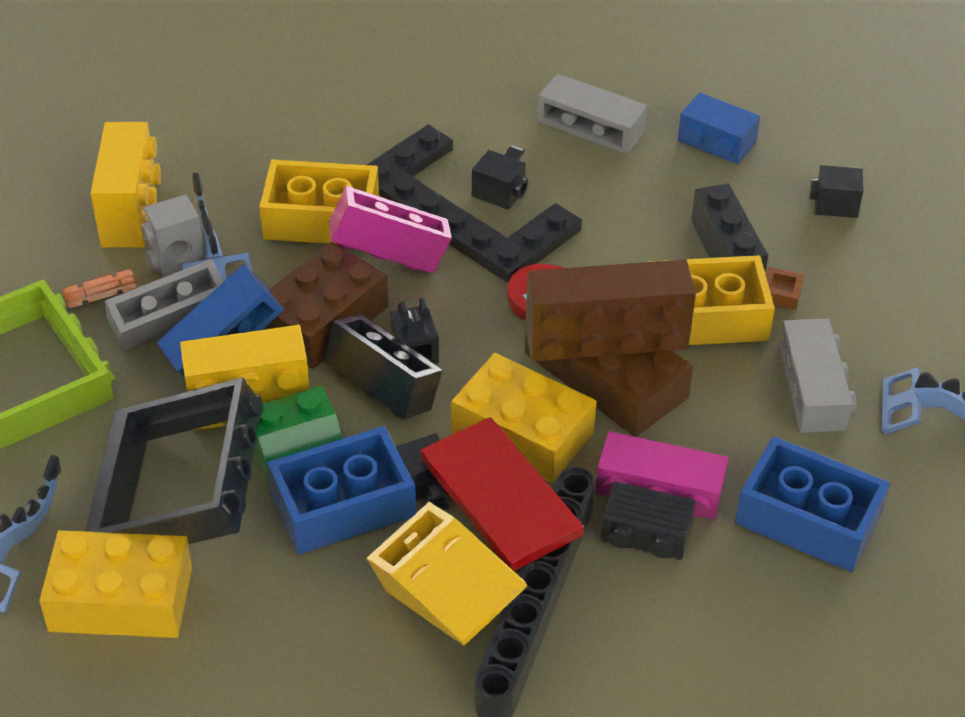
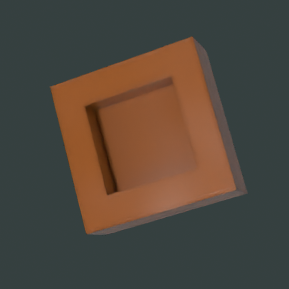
M768 267L766 278L773 304L797 310L805 274Z

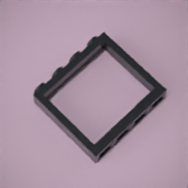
M242 377L115 410L85 532L187 536L188 544L239 533L242 515L246 510L245 498L248 481L252 477L251 465L254 448L258 443V425L260 416L263 413V402L260 395H256ZM228 421L212 502L129 521L147 441Z

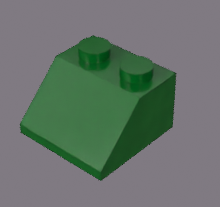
M315 387L263 403V413L260 416L257 431L258 443L254 448V452L269 484L267 462L343 439L336 413L323 387Z

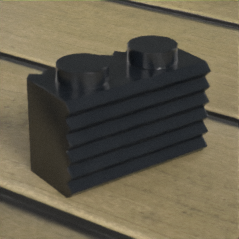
M614 481L605 512L603 513L601 540L604 543L609 541L618 548L634 547L636 550L650 551L659 558L675 557L677 560L683 559L693 523L696 500Z

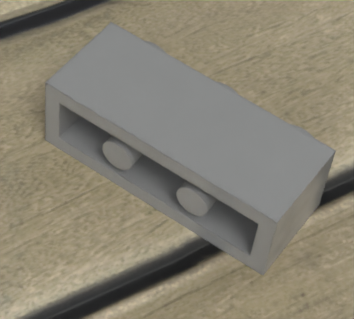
M557 73L538 95L537 122L628 155L646 131L648 105Z
M209 259L106 300V319L121 351H126L167 334L171 328L177 325L201 301L219 287L223 280L213 260Z
M830 319L784 320L779 350L800 433L847 431L850 415L856 413L857 401L855 392L849 391L847 385L849 379L848 366L846 362H841L840 337L838 334H833Z

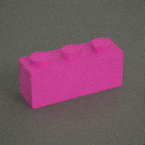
M345 186L329 221L331 241L337 243L340 247L364 251L379 260L389 259L404 264L407 268L414 271L423 270L434 274L451 241L448 219L349 186Z
M608 431L597 467L595 494L609 497L614 481L695 499L694 517L716 520L724 489L729 457Z

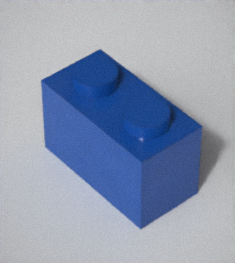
M699 92L680 114L678 141L739 164L757 142L760 115Z

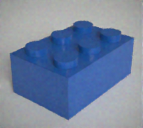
M385 426L267 462L270 494L297 555L410 519L416 514L415 484Z
M773 436L740 492L735 524L853 572L883 513L891 482Z

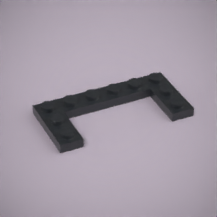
M430 124L424 126L367 164L378 166L379 197L448 219L451 234L449 245L507 283L511 276L519 269L537 264L582 230V219L555 203L507 238L415 179L413 176L453 150V139Z

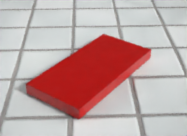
M491 416L420 450L423 463L498 557L513 571L583 536L584 526Z

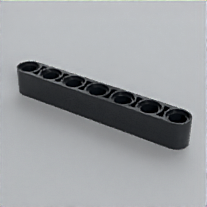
M574 466L566 468L560 473L553 490L582 523L584 534L593 510L595 478L589 470ZM583 536L520 568L518 576L525 581L527 587L503 609L476 675L475 710L479 717H511L515 712ZM490 693H500L502 695L494 696L490 695Z

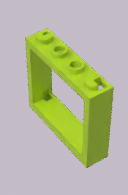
M44 279L0 296V335L45 317L85 377L0 413V449L114 399L111 383L115 382L116 378L110 370L109 362L107 360L101 362L93 339L90 336L86 338L83 336L82 327L76 315L66 312V305L61 294L54 295Z

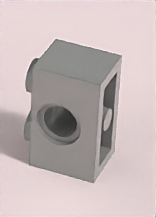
M187 194L144 207L146 222L141 224V229L147 245H150L151 250L146 251V257L152 272L158 271L161 278L182 271V264L205 260L199 216Z

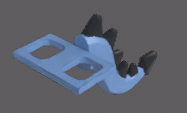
M198 172L193 173V189L196 194L206 260L182 264L183 270L212 259L223 282L227 279L225 266L228 263L244 261L247 264V268L252 272L249 252L223 257L217 235L213 230L206 211L200 174Z
M918 367L883 379L882 432L888 434L921 423V404L925 409L932 407L945 408L960 418L965 419V392L960 391L959 379L952 378L944 383H938L929 372L921 373ZM912 377V387L909 390L891 396V388L895 382ZM912 406V416L908 420L891 425V415L894 411Z
M52 454L48 460L43 474L46 482L45 485L37 490L38 500H29L26 512L24 507L19 506L11 520L5 514L0 516V562H5L7 553L12 546L27 539L36 531L49 511L56 490L57 478L61 473L58 456ZM0 563V572L8 575L11 579L5 599L0 602V612L7 613L22 572Z

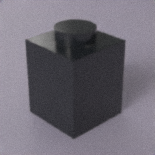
M820 165L818 178H811L809 200H815V215L858 218L863 196V168Z

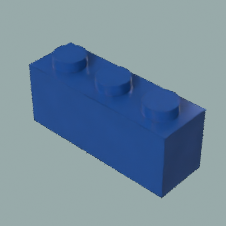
M243 264L177 325L171 328L157 344L175 370L185 377L180 342L259 331L275 319L284 308L264 282Z

